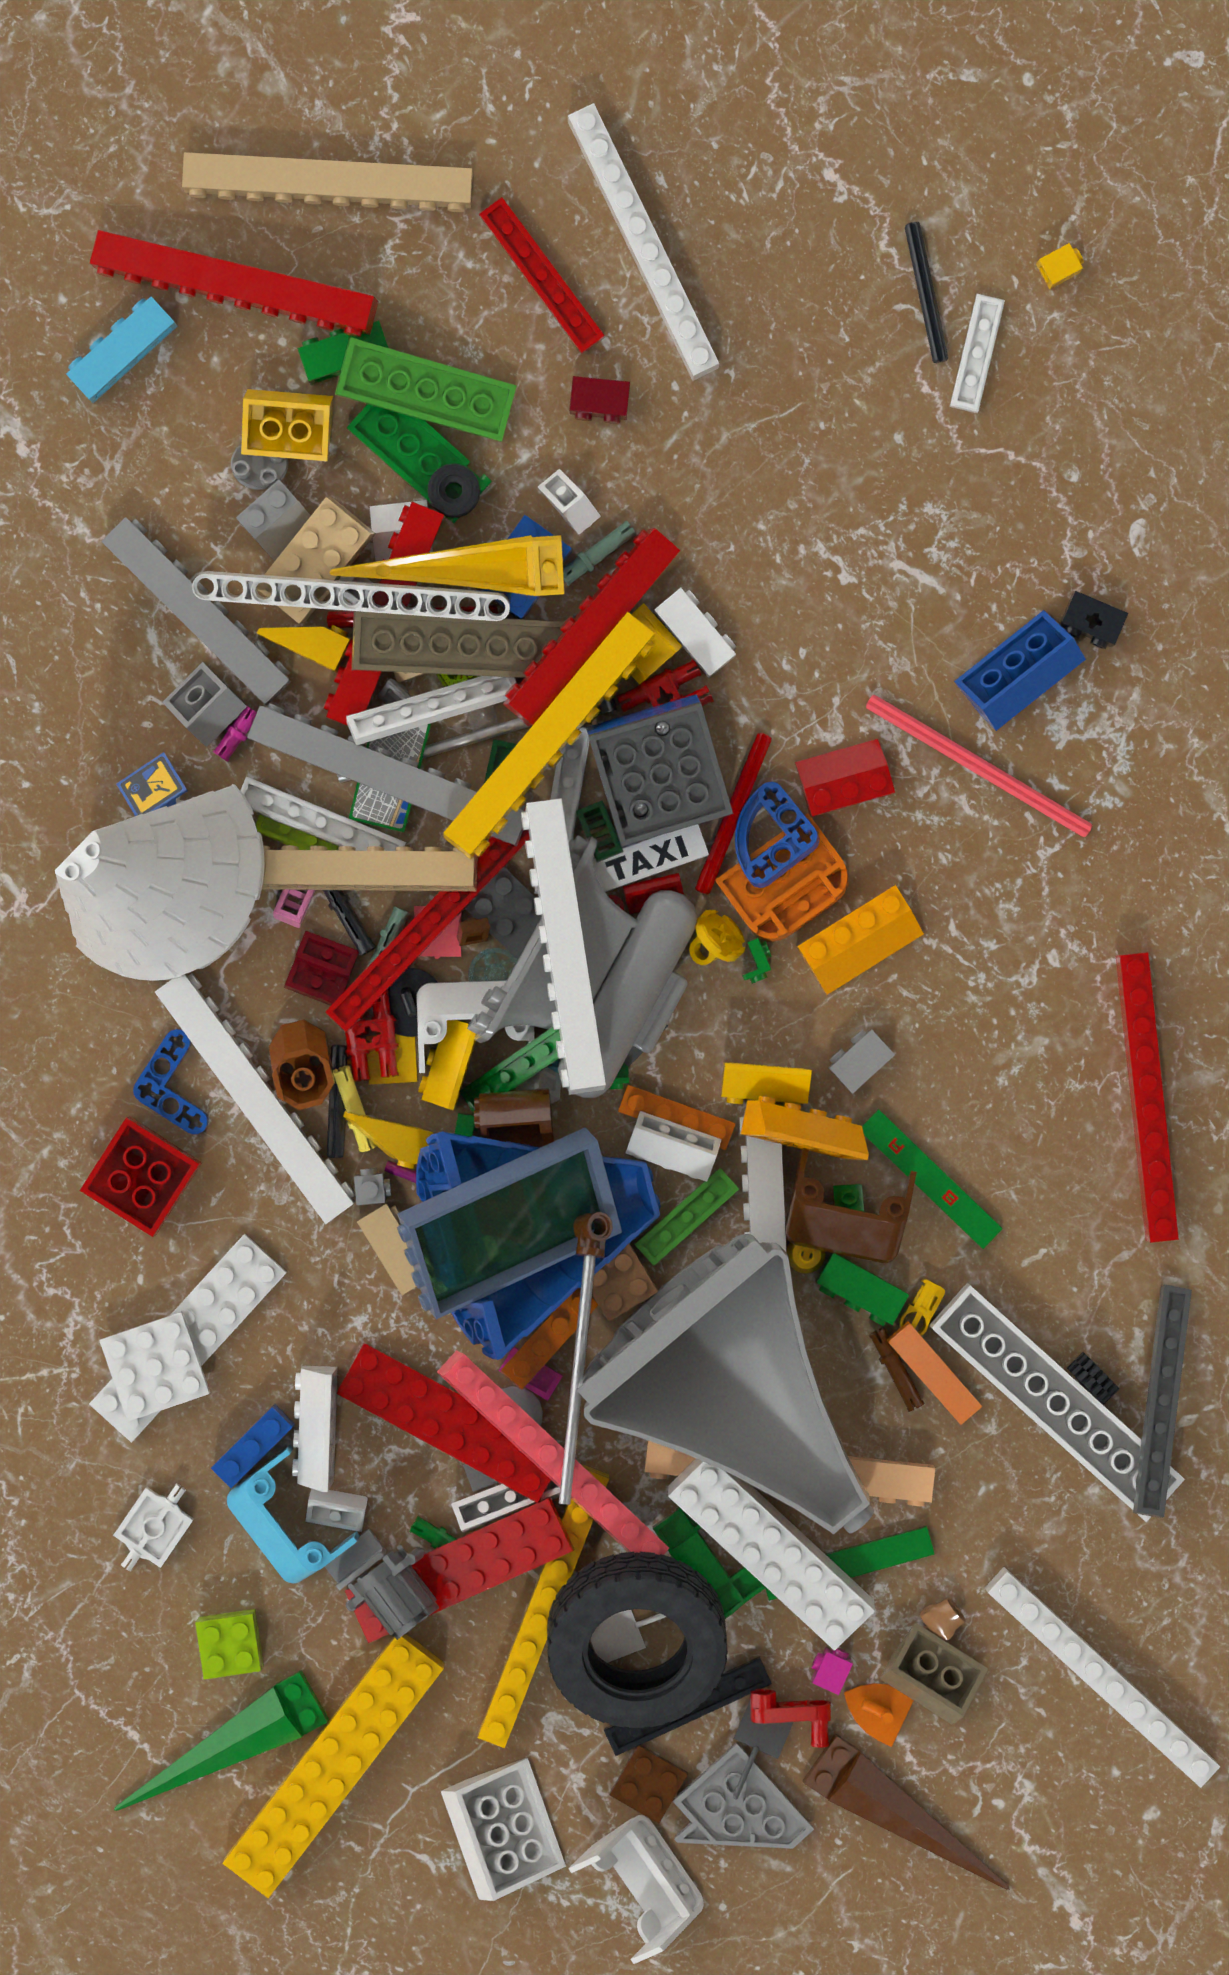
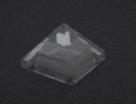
M494 704L467 712L471 732L499 724Z

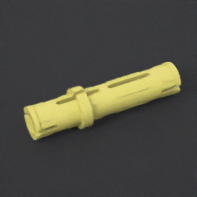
M350 1066L339 1067L340 1071L338 1069L333 1070L346 1111L369 1116L365 1114ZM349 1121L347 1122L349 1129H353L360 1152L369 1151V1146L372 1149L376 1147Z

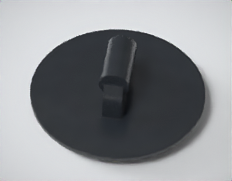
M408 968L388 989L390 1012L396 1018L394 1027L395 1033L406 1037L418 1036L417 992L426 983H438L433 976L423 970Z

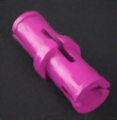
M247 706L239 714L232 726H227V733L213 752L228 762L240 742H245L247 739L245 735L251 728L257 712Z

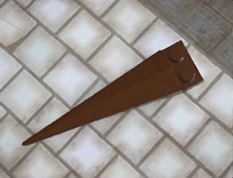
M834 1734L829 1741V1746L825 1747L802 1780L805 1785L828 1799V1801L1006 1890H1010L1006 1882L938 1823L858 1748L837 1734Z

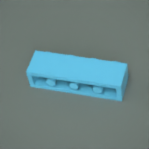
M152 297L147 300L143 298L137 302L132 308L133 313L126 320L121 318L111 327L112 332L105 339L103 337L98 338L90 346L91 352L84 358L81 356L76 358L69 365L70 371L66 375L92 403L98 400L178 327Z

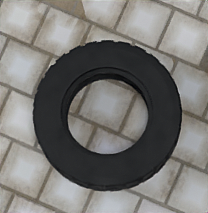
M625 1552L617 1555L613 1554L581 1568V1571H577L567 1580L566 1585L564 1584L561 1587L549 1611L547 1624L548 1663L552 1678L557 1688L561 1690V1694L570 1704L573 1703L574 1707L585 1715H589L590 1718L600 1722H606L609 1725L619 1727L644 1728L663 1725L684 1717L683 1715L689 1714L698 1708L713 1693V1689L718 1686L723 1676L722 1672L725 1671L728 1654L724 1610L712 1585L707 1583V1579L698 1571H694L691 1566L662 1554ZM633 1609L650 1610L665 1615L677 1624L685 1636L681 1647L674 1656L659 1666L645 1670H626L608 1664L595 1653L589 1641L595 1629L604 1620L619 1612Z

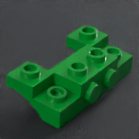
M678 1507L676 1511L655 1524L653 1530L659 1539L669 1547L670 1557L691 1566L694 1571H698L707 1579V1583L712 1585L721 1601L726 1619L747 1601L764 1590L765 1586L745 1567L729 1576L698 1531L702 1527Z

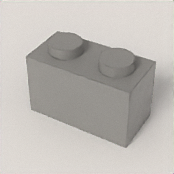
M864 1029L859 1031L850 1040L853 1045L847 1051L841 1048L829 1059L832 1063L828 1067L829 1070L852 1094L895 1056L872 1029L867 1032Z

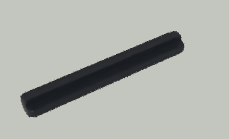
M335 1044L331 1046L330 1056L333 1070L338 1069L340 1071L339 1067L347 1066L346 1045ZM336 1080L329 1092L327 1157L342 1158L344 1156L345 1118L343 1115L345 1106Z

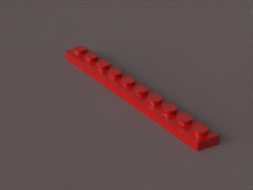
M523 830L517 846L491 837L488 840L490 844L481 856H477V891H440L325 1013L347 1033L525 846V841L530 840L529 831Z

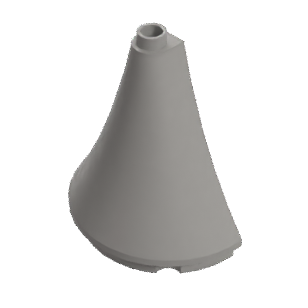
M742 1234L736 1236L726 1245L721 1246L719 1244L700 1256L664 1284L656 1294L643 1303L614 1333L612 1340L596 1354L578 1384L577 1391L586 1400L584 1417L590 1424L637 1436L685 1453L728 1472L793 1507L832 1534L842 1527L848 1533H853L865 1525L874 1513V1509L870 1505L869 1493L866 1491L849 1460L821 1397L801 1330L794 1298L789 1258L785 1250L777 1243H759L753 1235Z

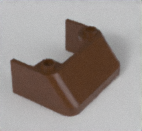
M803 1148L797 1164L785 1227L787 1239L792 1244L879 1263L892 1262L900 1250L910 1212L917 1172H910L904 1185L902 1197L890 1196L886 1198L881 1204L879 1215L822 1203L824 1197L822 1184L814 1178L804 1176L809 1149Z

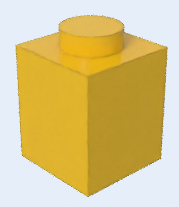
M1070 243L1040 258L1036 265L1048 288L1052 289L1079 274L1083 269L1081 264L1084 263V260L1077 248L1073 249Z

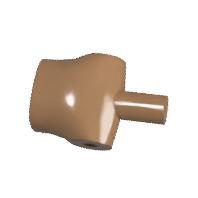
M949 1597L937 1604L928 1605L919 1614L925 1624L923 1627L944 1641H948L954 1635L956 1629L966 1622L960 1609Z

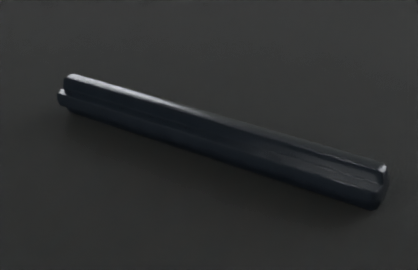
M911 222L905 225V233L933 363H942L948 360V353L921 225L919 222Z

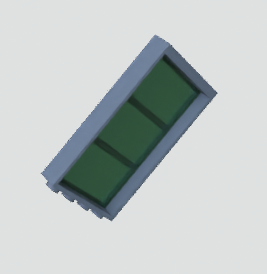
M586 1127L397 1214L401 1224L397 1227L402 1241L406 1242L408 1247L404 1250L405 1256L415 1270L411 1273L412 1279L422 1293L418 1295L420 1304L424 1311L429 1310L436 1319L575 1255L578 1238L574 1233L573 1225L576 1218L581 1214L596 1212L607 1214L613 1226L612 1233L607 1239L622 1233L598 1140ZM592 1221L591 1229H592V1232L594 1233L595 1225H594V1223H593V1221Z

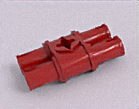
M692 659L690 662L673 670L665 668L664 672L643 681L639 686L621 695H617L616 698L619 703L631 699V701L621 705L625 713L627 710L646 701L648 704L651 703L652 707L664 704L657 702L660 698L659 688L666 695L672 694L673 698L670 702L695 694L699 698L710 691L707 685L685 696L679 695L678 686L698 676H702L699 668L687 673L688 670L697 667L695 660ZM711 694L702 699L699 698L702 706L714 702Z
M389 990L374 1003V1017L371 1020L361 1017L347 1033L345 1032L347 1045L345 1054H347V1057H350L354 1082L371 1080L367 1054H370L372 1051L379 1055L381 1078L399 1076L395 1053L398 1050L399 1043H396L394 1027L396 1018L390 1012ZM369 1029L380 1034L373 1037L371 1043L367 1039L360 1038L368 1035Z

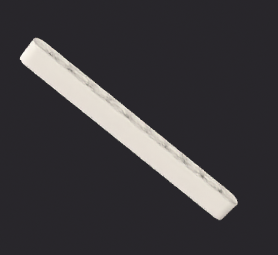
M214 571L200 573L192 584L195 596L209 601L501 621L507 617L510 610V601L506 595L490 591ZM202 578L210 579L214 584V590L211 593L201 591L199 580ZM232 580L239 581L243 586V593L233 595L228 590V583ZM262 582L268 583L272 587V595L269 597L260 596L257 592V585ZM294 584L300 587L301 597L298 599L289 598L286 594L287 586ZM323 586L329 589L330 599L319 601L315 596L316 588ZM348 589H355L360 595V600L353 604L348 603L344 598V592ZM377 591H384L389 596V602L382 606L377 605L373 600V594ZM406 593H413L418 598V604L412 608L406 607L402 603V596ZM435 595L445 597L447 606L442 610L433 608L431 605L432 597ZM465 597H470L476 602V608L471 612H466L460 607V601ZM494 599H499L505 604V610L500 614H494L489 609L488 605Z

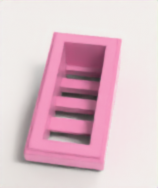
M283 890L273 911V917L300 928L315 890H308L306 894L297 890ZM290 895L294 898L302 900L303 902L300 905L288 900L287 898ZM284 906L297 911V915L283 910Z

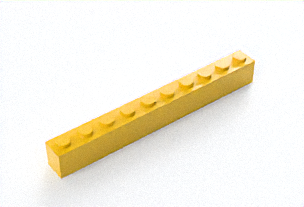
M627 612L444 831V839L470 860L475 854L481 856L490 844L487 841L494 832L499 834L508 823V820L505 818L512 810L517 812L526 802L527 798L524 795L529 789L535 790L545 778L543 773L549 765L554 768L564 755L561 753L567 744L572 746L582 734L579 729L587 721L590 724L600 712L598 706L605 699L609 702L619 689L616 687L618 682L622 678L627 680L637 668L634 663L640 656L645 658L655 646L653 643L655 633Z
M582 1465L606 1488L609 1474ZM572 1499L570 1505L566 1506L561 1521L575 1550L543 1565L478 1733L479 1739L505 1748L547 1641L548 1617L553 1600H556L557 1593L572 1576L593 1519Z

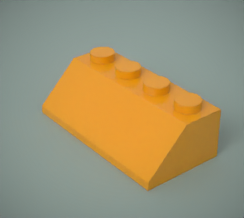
M894 885L796 947L825 994L828 995L924 935L909 905L897 886Z
M759 1096L758 1101L747 1100L741 1135L799 1149L806 1148L811 1152L841 1159L868 1160L869 1153L863 1128L861 1125L853 1124L850 1117L835 1115V1119L826 1117L827 1112L810 1109L808 1113L801 1111V1105L786 1102L783 1107L775 1105L776 1099Z

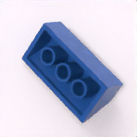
M1043 610L954 682L981 717L997 731L1085 661L1086 658L1075 639Z

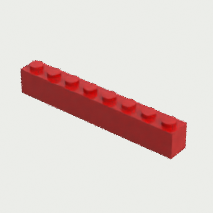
M411 502L410 507L404 505L398 520L403 525L399 534L393 533L388 548L392 549L389 559L430 553L444 514L415 502ZM381 579L379 584L416 586L418 583L415 581ZM377 591L373 594V600L377 605L382 606L389 602V596L384 591ZM406 593L402 596V603L406 607H408L413 593ZM352 639L345 652V656L350 657L346 668L340 666L334 680L335 683L339 684L335 695L329 693L323 708L328 710L327 718L347 725L346 716L367 710L382 671L352 670Z
M656 528L648 529L647 531L643 529L634 538L633 543L635 546L629 553L623 552L614 564L617 568L612 574L606 573L596 585L599 588L593 597L588 595L580 603L578 608L581 611L574 619L569 617L560 628L563 633L556 641L551 639L541 651L544 654L538 663L533 661L523 672L526 676L519 685L514 683L506 692L505 696L508 699L503 705L528 727L534 725L625 614L632 610L681 551Z

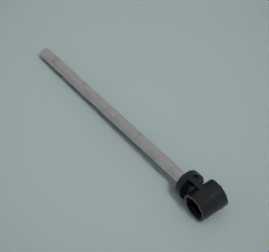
M614 697L609 702L605 699L598 706L600 710L598 715L617 710ZM517 718L426 745L423 758L524 729L528 726ZM337 775L339 783L350 780L340 775Z

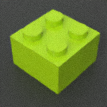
M256 1609L198 1617L195 1625L204 1680L262 1670L264 1663Z

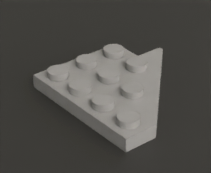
M738 1742L730 1747L673 1799L676 1806L691 1821L674 1837L677 1843L793 1849L814 1830V1827L755 1761L752 1764L738 1799H733V1794L750 1757Z

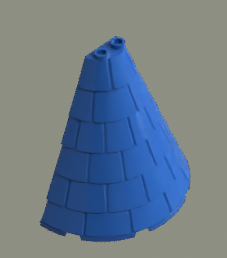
M444 1131L432 1134L426 1139L428 1146L421 1148L418 1156L416 1193L421 1201L424 1202L535 1151L539 1147L476 1136L467 1137ZM577 1154L530 1175L531 1177L541 1179L545 1194L539 1208V1213L547 1242L573 1230L574 1222L579 1215L592 1213ZM602 1156L622 1233L605 1241V1257L595 1259L594 1275L605 1264L610 1263L633 1239L660 1217V1200L654 1193L652 1185L653 1174L646 1162ZM509 1185L491 1194L506 1197ZM461 1207L421 1226L428 1257L434 1267L435 1278L437 1281L441 1280L447 1288L466 1280L460 1256L473 1245L464 1210ZM533 1228L527 1244L516 1242L520 1254L538 1246ZM575 1254L451 1313L473 1345L481 1343L484 1346L482 1353L485 1356L495 1360L502 1359L523 1337H527L577 1288H581L584 1257ZM494 1260L490 1264V1267L492 1268L501 1263Z

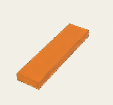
M908 1321L887 1339L888 1343L960 1425L983 1407Z

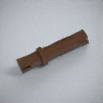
M882 1327L878 1332L875 1330L869 1334L881 1356L879 1361L881 1365L885 1364L908 1412L913 1411L914 1407L919 1408L925 1403L913 1384L900 1355L887 1341L889 1335L886 1328Z

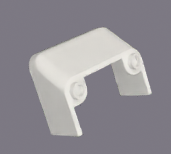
M507 980L426 983L419 988L417 992L419 1073H425L424 1044H435L443 1040L447 1032V1020L472 1019L475 1014L479 1015L482 1011L487 1014L489 1008L481 1004L484 995L489 989L493 990L495 986L501 988ZM513 1025L505 1027L507 1035L514 1040H527V1044L534 1040V1026Z
M644 1815L631 1818L594 1843L568 1868L573 1873L590 1864L601 1872L614 1867L644 1911L638 1919L637 1929L645 1945L630 1959L633 1964L663 1952L697 1917L704 1906L701 1893L652 1821Z

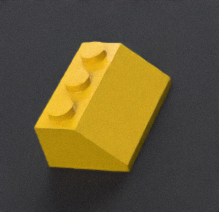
M247 389L243 398L241 454L328 461L332 429L333 396Z
M447 1020L445 1037L438 1042L437 1049L431 1048L426 1065H430L431 1069L428 1077H422L418 1092L423 1093L421 1100L450 1110L456 1109L460 1090L462 1089L476 1042L474 1040L476 1034L467 1029L468 1022Z
M723 1062L721 1097H727L726 1103L743 1104L744 1099L758 1101L759 1096L773 1098L778 1102L808 1104L812 1070Z

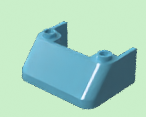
M290 1444L236 1485L227 1496V1505L280 1576L288 1583H299L325 1567L355 1544L360 1535L355 1531L331 1551L317 1541L308 1542L300 1549L296 1547L264 1505L274 1495L276 1490V1483L268 1471L291 1454L294 1448Z

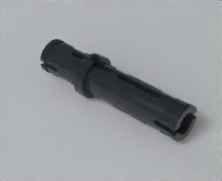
M322 890L330 902L328 905L330 910H334L357 948L359 955L363 956L374 950L376 946L349 903L351 900L349 895L344 894L342 890Z

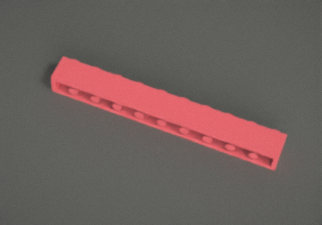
M456 1350L437 1373L560 1488L564 1448L465 1354ZM575 1459L571 1499L627 1552H651L664 1555L669 1547Z

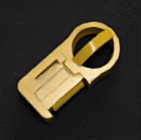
M928 1279L921 1280L924 1282V1285H921L912 1302L913 1305L908 1304L899 1319V1326L901 1327L907 1314L917 1312L911 1323L916 1328L923 1315L924 1325L918 1331L921 1336L927 1331L928 1325L945 1295L944 1288Z

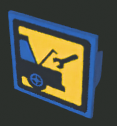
M164 752L116 784L135 816L165 806L175 805L176 798L188 791Z

